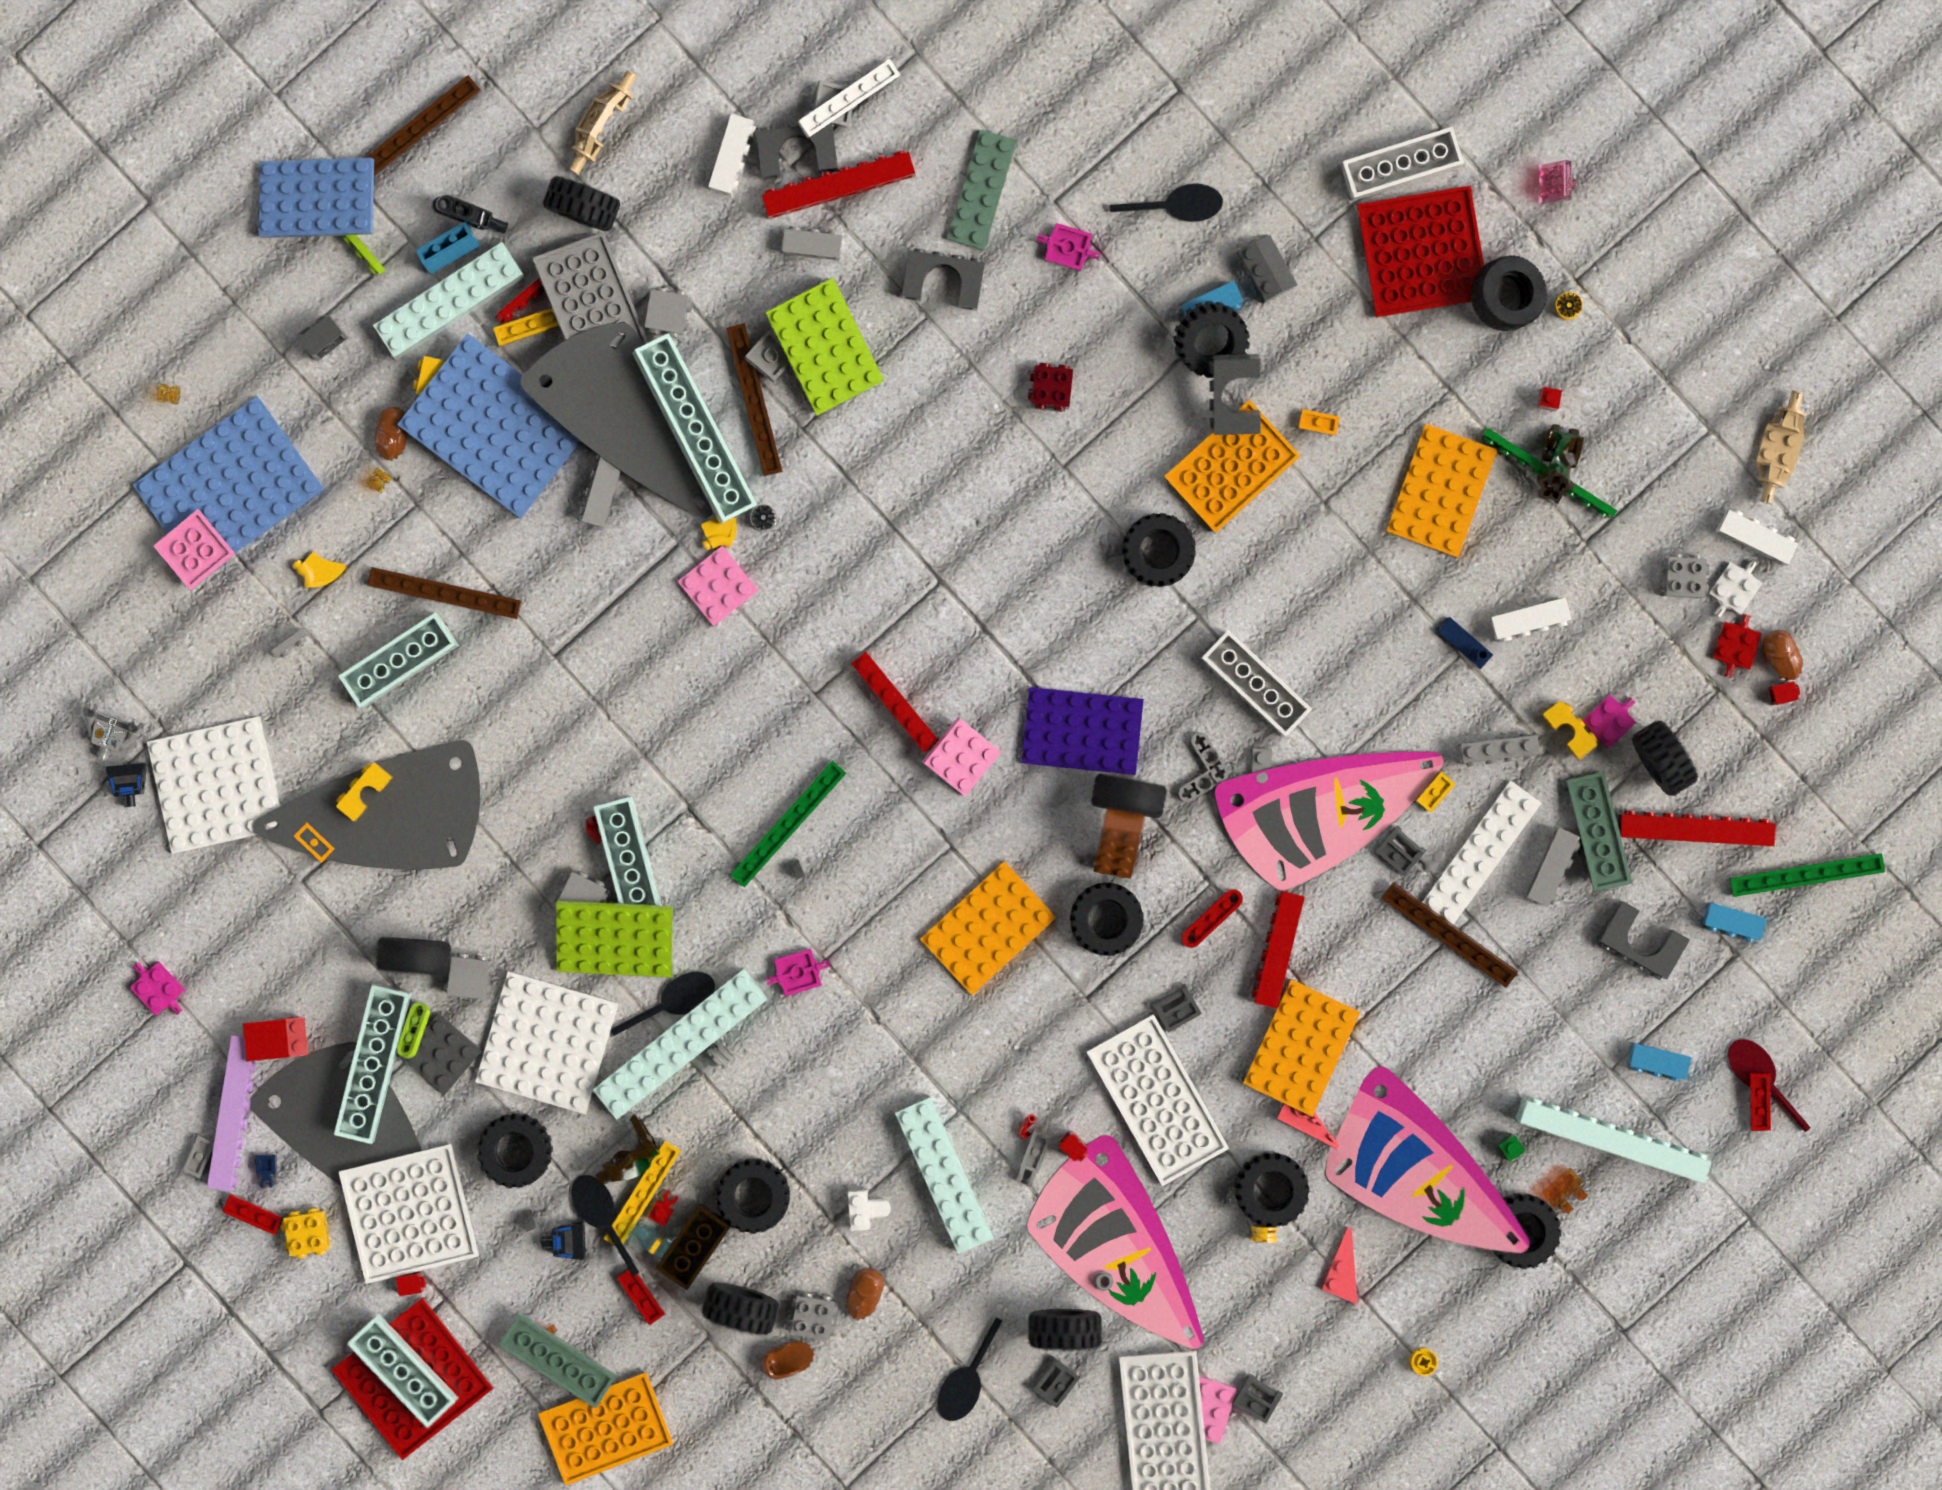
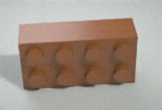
M1110 808L1106 809L1093 872L1131 879L1142 837L1145 815Z

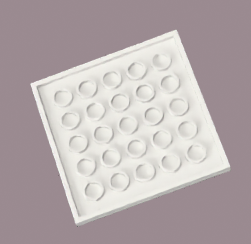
M261 717L147 742L171 854L257 835L254 831L255 821L280 807ZM276 821L265 824L267 832L277 829L279 826Z
M508 971L475 1082L587 1114L619 1003Z
M452 1144L339 1171L366 1284L479 1256Z

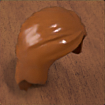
M396 407L385 408L380 412L376 420L377 427L374 436L376 452H379L380 457L390 461L398 459V456L403 454L408 437V432L397 425L406 413Z
M1774 630L1767 634L1763 639L1762 651L1766 656L1767 662L1774 668L1781 679L1784 678L1785 681L1799 678V674L1802 673L1803 658L1792 636L1783 630Z
M863 1268L852 1278L845 1308L853 1319L858 1321L860 1319L864 1320L876 1309L884 1288V1279L877 1270Z
M803 1341L788 1342L778 1347H772L762 1357V1368L769 1378L781 1380L810 1367L811 1362L814 1361L813 1356L815 1354L813 1349L808 1344L803 1343Z

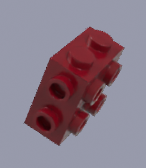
M1039 363V366L1035 365V370H1031L1030 373L1033 389H1029L1028 400L1031 401V405L1035 406V409L1046 410V407L1054 408V411L1065 412V409L1070 407L1073 369H1069V365H1058V367H1050L1051 364Z

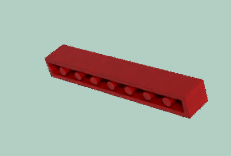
M904 150L893 153L894 156L888 158L880 156L871 163L863 161L854 168L847 166L838 169L839 172L831 174V172L820 174V178H805L802 180V183L796 185L794 182L783 185L784 188L776 190V188L768 189L765 191V194H762L768 218L773 219L916 177L910 153Z
M1624 811V814H1619L1618 827L1622 838L1775 846L1776 823H1770V819H1759L1758 822H1751V818H1739V821H1732V817L1720 816V820H1713V816L1701 815V819H1693L1694 815L1682 814V818L1674 817L1673 813H1663V817L1655 816V812H1644V815H1636V811Z

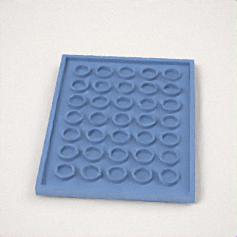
M467 333L397 425L519 518H522L579 444L580 440L523 390L521 386L522 374Z
M256 396L133 484L167 534L199 509L235 553L325 490L259 396Z

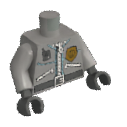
M86 704L83 713L86 715L88 735L91 738V743L100 746L96 757L108 760L111 750L121 752V750H126L136 742L138 730L143 726L142 723L136 726L134 724L135 719L129 723L104 713L97 712L95 714L98 708L97 705H94L91 710L88 704Z

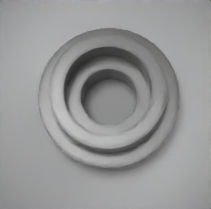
M1099 1272L1094 1278V1284L1097 1289L1107 1291L1113 1285V1277L1108 1272ZM1103 1277L1107 1279V1283L1104 1285L1100 1283V1279Z

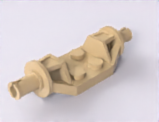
M626 71L619 85L610 83L611 89L596 96L575 129L576 147L573 146L571 149L577 155L568 169L576 175H579L586 161L595 163L596 159L594 158L603 146L595 138L602 133L604 123L613 114V108L623 112L629 100L634 98L630 94L629 89L637 76L632 72Z
M1792 390L1788 406L1779 407V412L1765 426L1755 460L1759 475L1758 481L1765 485L1760 502L1772 504L1776 488H1784V483L1794 472L1804 437L1803 417H1805V413L1799 410L1803 396L1802 392L1798 393V391ZM1786 414L1785 417H1784V419H1783V422L1780 423V421H1781L1783 415ZM1766 467L1769 468L1768 478H1766Z

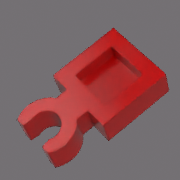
M669 1190L663 1196L664 1201L658 1200L648 1215V1218L663 1227L674 1211L670 1206L675 1204L679 1198L676 1195L674 1200H669Z

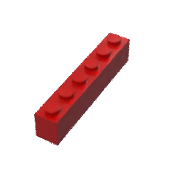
M864 652L851 663L924 753L939 741L867 652Z
M1284 891L1276 895L1274 905H1277L1276 913L1272 912L1270 924L1273 925L1271 932L1268 931L1265 942L1268 945L1267 949L1262 951L1260 960L1263 961L1262 969L1258 968L1256 980H1259L1257 988H1253L1251 996L1256 1004L1278 1008L1305 899L1304 896Z

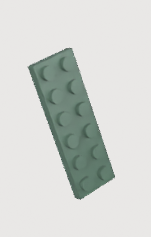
M980 129L949 233V241L985 251L1017 140Z
M1605 772L1567 780L1566 783L1593 891L1599 892L1632 884Z
M522 1313L518 1314L499 1344L501 1348L595 1409L617 1377L616 1374Z

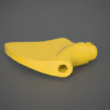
M714 516L711 520L701 524L707 540L702 542L705 550L714 549L718 546H725L730 549L736 536V518L720 525L716 516Z
M314 551L303 563L300 560H296L292 566L304 579V587L306 588L323 587L336 580L346 569L344 564L325 560Z

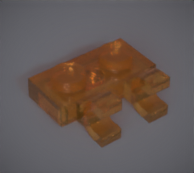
M1570 1167L1541 1192L1554 1208L1559 1204L1568 1214L1574 1209L1565 1200L1571 1192H1574L1582 1201L1588 1197L1579 1186L1583 1181Z

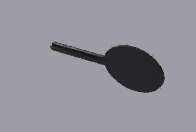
M1187 184L1173 190L1166 201L1109 205L1110 212L1167 209L1173 217L1179 220L1200 222L1212 218L1221 210L1223 198L1219 191L1211 186Z
M689 972L675 978L664 989L660 1004L612 1028V1034L615 1036L663 1010L675 1015L688 1014L714 993V979L704 972Z
M590 1175L579 1176L574 1181L571 1191L572 1201L577 1213L587 1224L596 1228H605L633 1276L640 1273L611 1225L615 1216V1205L610 1191L604 1184L601 1185L596 1177Z
M995 1318L970 1367H962L955 1370L942 1384L937 1403L939 1413L944 1419L948 1421L962 1419L975 1406L981 1390V1381L976 1370L1003 1321L1000 1318Z

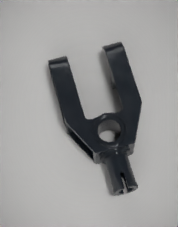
M443 195L436 197L432 201V209L437 214L461 223L466 222L474 228L480 230H488L490 228L502 234H505L508 228V222L494 218L492 212L453 196ZM441 200L446 203L445 209L441 207ZM459 207L464 210L463 216L459 213Z

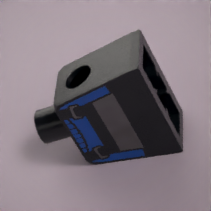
M146 763L106 766L113 796H123L124 807H135V795L145 793Z
M585 1221L554 1227L552 1229V1236L542 1237V1248H553L554 1257L585 1260Z

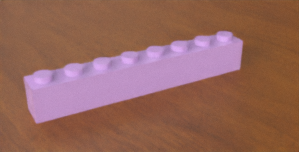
M231 1035L207 1188L232 1191L238 1184L236 1171L241 1165L239 1152L244 1146L245 1139L242 1138L243 1130H246L248 1119H245L246 1111H249L251 1104L248 1096L249 1092L253 1090L254 1081H251V1078L257 1066L255 1061L246 1062L243 1035Z

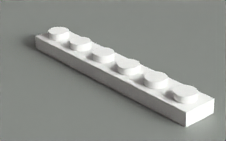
M889 59L804 116L797 123L806 137L809 138L900 76V74Z

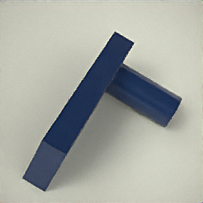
M1451 617L1437 631L1479 669L1493 656L1489 650Z

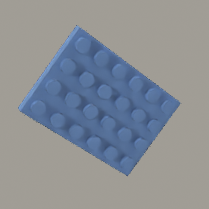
M347 158L260 162L259 237L280 238L373 234L374 159Z

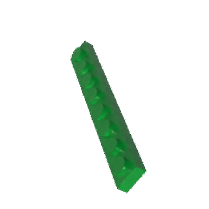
M1486 428L1481 435L1485 438L1483 440L1485 443L1492 447L1496 445L1500 448V452L1508 457L1510 455L1515 457L1518 464L1523 467L1529 466L1537 476L1549 467L1489 428ZM1575 483L1573 491L1566 490L1564 492L1572 498L1575 496L1581 500L1580 503L1585 507H1593L1598 510L1597 514L1605 519L1607 517L1612 518L1617 512L1616 509Z
M832 760L730 875L745 888L847 773Z
M1879 853L1732 877L1729 880L1732 897L1884 873L1885 867L1883 855Z

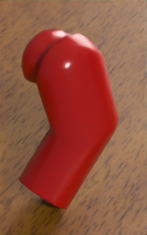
M591 816L586 821L585 831L598 845L602 842V837L598 832L596 816Z
M1029 1114L1023 1119L1017 1131L1018 1136L1022 1140H1026L1031 1135L1027 1129L1036 1122V1117L1033 1114Z

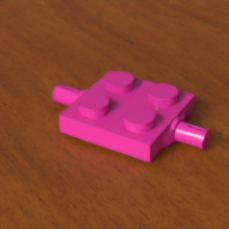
M1059 223L1055 224L1054 231L1050 237L1038 234L1037 237L1038 242L1047 244L1045 261L1081 271L1087 257L1099 260L1101 252L1090 250V241L1093 234Z
M1609 695L1582 720L1589 732H1592L1597 740L1602 742L1607 749L1637 723L1628 712V709L1636 703L1633 700L1627 705L1632 700L1631 697L1621 704Z
M811 949L774 959L777 972L775 976L766 978V981H770L767 982V985L779 982L785 996L822 986L819 976L820 970L830 967V964L823 965L829 963V960L817 963Z
M139 962L133 966L140 977L130 989L155 1016L169 1007L176 1015L183 1011L176 1003V1000L185 989L160 962L148 970H145Z

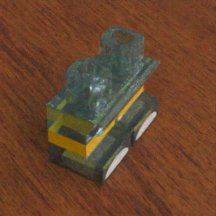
M644 1224L635 1236L643 1241L642 1247L661 1259L675 1239L670 1236L663 1239L658 1235L659 1230L657 1227L651 1229Z

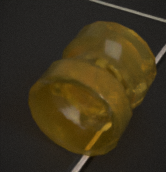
M160 384L157 392V401L159 403L170 402L171 404L178 405L181 397V387L176 385L169 387L167 384Z
M377 467L374 470L373 477L369 478L366 483L382 494L385 490V485L390 483L393 478Z

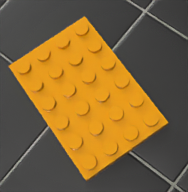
M1249 399L1238 410L1259 409ZM1261 412V434L1214 435L1213 432L1164 476L1214 533H1217L1300 457V454Z
M1425 423L1385 532L1458 558L1497 449Z
M1004 861L920 940L964 988L973 995L1045 929L1056 916Z
M1290 979L1242 1084L1313 1117L1361 1012Z
M647 1371L612 1384L596 1409L580 1398H576L538 1413L565 1486L674 1444Z

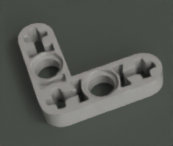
M1202 732L1195 733L1192 736L1191 744L1207 771L1179 789L1178 796L1184 802L1196 799L1225 781L1228 777L1227 767L1207 735ZM1196 736L1204 737V746L1206 747L1209 744L1210 748L1200 753L1199 750L1202 747L1200 744H1195ZM1206 752H1213L1215 754L1213 762L1208 763L1205 761L1204 755ZM1217 761L1220 762V765H1217L1219 770L1225 771L1222 779L1215 777L1217 772L1214 767L1212 770L1209 768V766L1214 765ZM1206 778L1209 785L1206 789H1201L1198 786L1199 779ZM1194 782L1196 789L1200 793L1196 794V791L1190 794L1191 798H1183V789H1192L1191 784Z

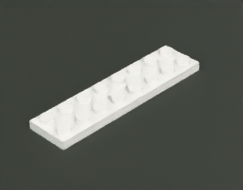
M1510 780L1422 902L1454 925L1542 803Z

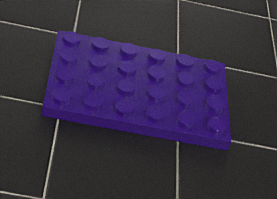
M1029 687L1021 763L1136 775L1144 699Z

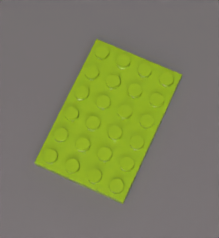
M833 277L764 312L816 416L884 381Z
M557 901V972L672 978L673 906Z

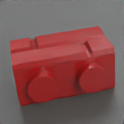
M1073 1130L1069 1131L1059 1141L1060 1148L1074 1162L1077 1160L1081 1162L1088 1155L1087 1145L1079 1139V1136Z

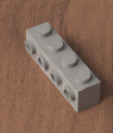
M596 453L595 461L598 463L596 469L592 468L589 477L592 483L590 487L586 488L584 498L587 500L585 506L581 505L578 516L581 517L580 521L604 528L621 470Z
M1538 735L1458 744L1460 763H1466L1467 767L1477 766L1478 761L1494 764L1497 763V759L1503 758L1505 762L1516 761V757L1523 756L1524 760L1535 759V755L1540 754Z
M1556 827L1525 898L1545 907L1554 904L1557 894H1555L1557 887L1562 886L1565 880L1563 874L1566 869L1569 870L1573 862L1571 856L1580 847L1579 836Z

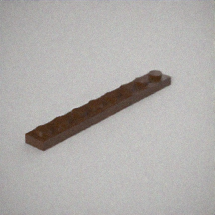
M469 75L365 157L374 159V177L481 92Z
M745 323L728 327L726 330L764 477L781 473L783 470L757 369L744 359L751 350Z
M371 567L367 586L517 620L522 603L521 600L374 567Z
M1392 882L1381 898L1505 988L1518 974V971L1395 882Z

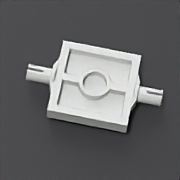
M1750 560L1745 569L1736 566L1732 562L1728 564L1709 592V595L1720 604L1714 612L1715 615L1718 614L1717 617L1721 618L1726 609L1733 610L1741 615L1763 584L1751 574L1757 565L1756 562L1753 563V560Z

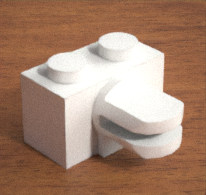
M868 1189L848 1191L851 1231L870 1230V1219L884 1218L889 1215L891 1205L888 1200H869Z

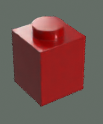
M1548 387L1541 388L1537 408L1556 412L1560 406L1562 390Z
M1795 681L1768 687L1773 706L1799 700L1800 689L1798 684L1795 685Z
M421 1272L396 1277L399 1297L422 1293L426 1287L425 1276L421 1275Z

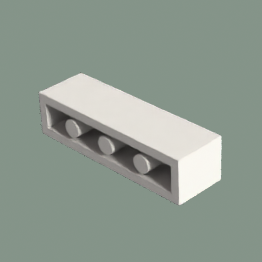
M731 114L708 186L710 190L732 196L733 192H737L739 181H737L738 174L743 173L745 166L743 158L744 155L748 156L751 145L748 142L750 137H754L756 131L753 120Z
M1736 509L1725 512L1716 530L1717 533L1784 566L1789 564L1798 546V543L1794 542L1795 539L1786 534L1782 536L1777 533L1778 530L1770 526L1765 528L1759 525L1760 521L1751 517L1747 519L1742 516V512Z
M1566 597L1489 618L1494 639H1500L1501 642L1512 640L1511 636L1519 634V638L1531 635L1530 631L1537 629L1538 633L1549 630L1548 626L1555 624L1556 628L1568 625L1567 621L1572 620Z

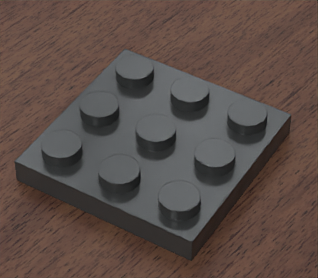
M438 1013L425 1028L415 1056L410 1059L401 1058L445 1095L483 1050Z

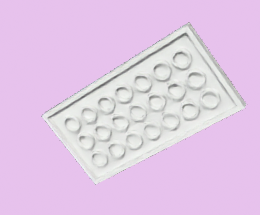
M1154 1014L1087 1051L1162 1186L1229 1149Z
M1196 1351L1120 1356L1132 1490H1210Z

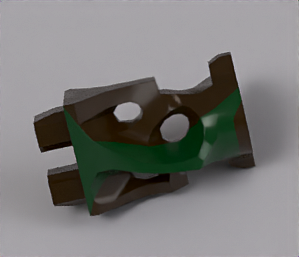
M1552 424L1545 435L1541 454V462L1547 461L1550 464L1537 477L1536 482L1541 486L1539 498H1549L1554 503L1559 504L1566 490L1573 491L1574 483L1570 480V469L1576 468L1584 437L1580 436L1578 429L1572 428L1569 429L1568 433L1561 432L1562 427L1560 425Z
M634 1114L630 1119L638 1138L637 1150L618 1151L609 1162L606 1161L602 1165L604 1170L596 1174L601 1185L607 1184L610 1181L618 1182L638 1177L650 1168L653 1158L661 1154L654 1137L640 1116L638 1117Z

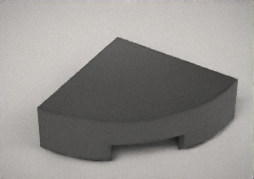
M799 859L792 860L791 864L796 878L804 877Z
M531 1209L524 1211L526 1232L534 1230L536 1227Z

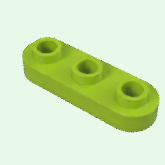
M357 235L343 236L349 245L354 244L357 250L355 252L362 260L364 258L367 259L370 263L368 268L374 274L378 272L381 275L386 271Z
M416 1002L410 1008L397 1045L398 1054L406 1059L412 1058L417 1053L430 1015L429 1006L422 1002Z

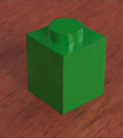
M1512 1133L1496 1143L1509 1162L1526 1152L1517 1137Z

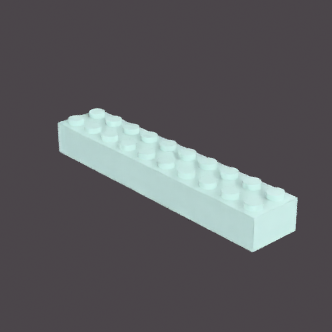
M668 333L635 349L632 355L719 524L721 525L757 506L670 334Z
M744 968L594 1088L593 1091L615 1119H619L768 999L767 995Z
M1528 1096L1527 1099H1521L1515 1120L1522 1124L1705 1184L1712 1162L1707 1160V1155L1693 1150L1690 1154L1688 1153L1689 1150L1674 1144L1672 1148L1670 1143L1656 1138L1654 1142L1651 1141L1652 1137L1638 1132L1636 1136L1633 1135L1634 1131L1620 1126L1619 1129H1615V1125L1602 1120L1599 1124L1596 1123L1597 1119L1583 1114L1581 1118L1578 1117L1579 1113L1566 1108H1564V1111H1560V1107L1548 1102H1546V1105H1542V1101Z

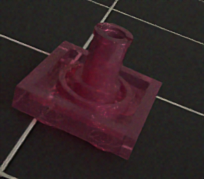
M1563 160L1539 165V203L1548 204L1571 199V190H1574L1576 187V180L1571 178V161Z

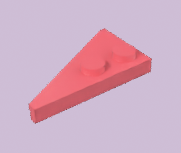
M1283 1104L1276 1118L1277 1120L1334 1149H1338L1339 1145L1335 1138L1328 1132L1316 1113L1311 1117Z
M1346 1227L1321 1289L1356 1304L1357 1290L1352 1229Z

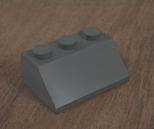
M1271 235L1256 240L1237 251L1238 258L1264 304L1298 286Z

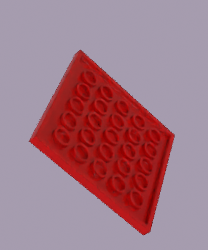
M1471 185L1357 204L1376 318L1471 302V283L1478 270L1484 266Z
M424 1297L389 1325L459 1397L428 1428L355 1351L331 1369L402 1461L494 1389L493 1385Z

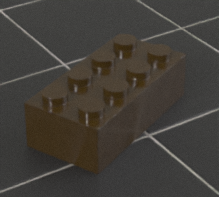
M700 1203L656 1267V1270L685 1290H688L730 1229L729 1223Z

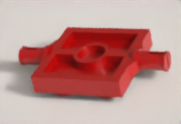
M1743 614L1740 624L1734 625L1728 622L1723 624L1713 659L1722 661L1727 665L1723 675L1725 677L1728 675V678H1732L1734 667L1751 669L1762 633L1747 627L1750 615Z

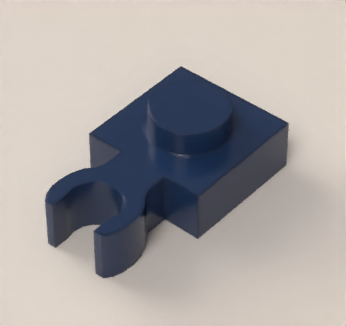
M277 1154L256 1155V1175H262L260 1187L264 1188V1181L267 1180L270 1183V1188H272L274 1181L271 1178V1174H277Z

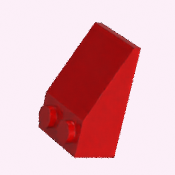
M305 1017L242 1023L246 1062L308 1055Z

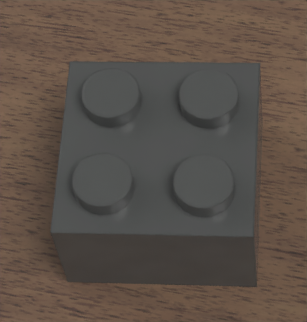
M330 315L321 316L316 320V325L312 328L307 327L298 338L310 355L318 361L349 338L337 321Z

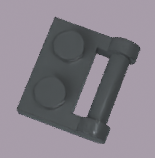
M1397 825L1375 852L1400 874L1405 876L1427 850L1423 847L1420 848ZM1397 837L1416 854L1411 857L1393 839Z
M1185 984L1162 999L1151 1002L1168 1033L1202 1014ZM1185 995L1187 1000L1163 1012L1161 1007Z
M1052 1356L1049 1360V1365L1036 1382H1032L1029 1387L1058 1408L1078 1382L1080 1376L1064 1365L1059 1359ZM1058 1367L1061 1371L1048 1388L1043 1390L1041 1386L1054 1369Z
M1249 1374L1234 1399L1233 1405L1266 1424L1282 1398L1283 1393L1279 1390H1273L1255 1379L1254 1375ZM1252 1385L1272 1397L1271 1403L1249 1391V1387Z

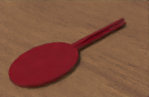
M1746 1039L1734 1041L1728 1050V1060L1735 1075L1750 1087L1749 1073L1769 1072L1770 1092L1804 1132L1810 1130L1811 1127L1774 1085L1776 1069L1769 1054L1753 1041Z

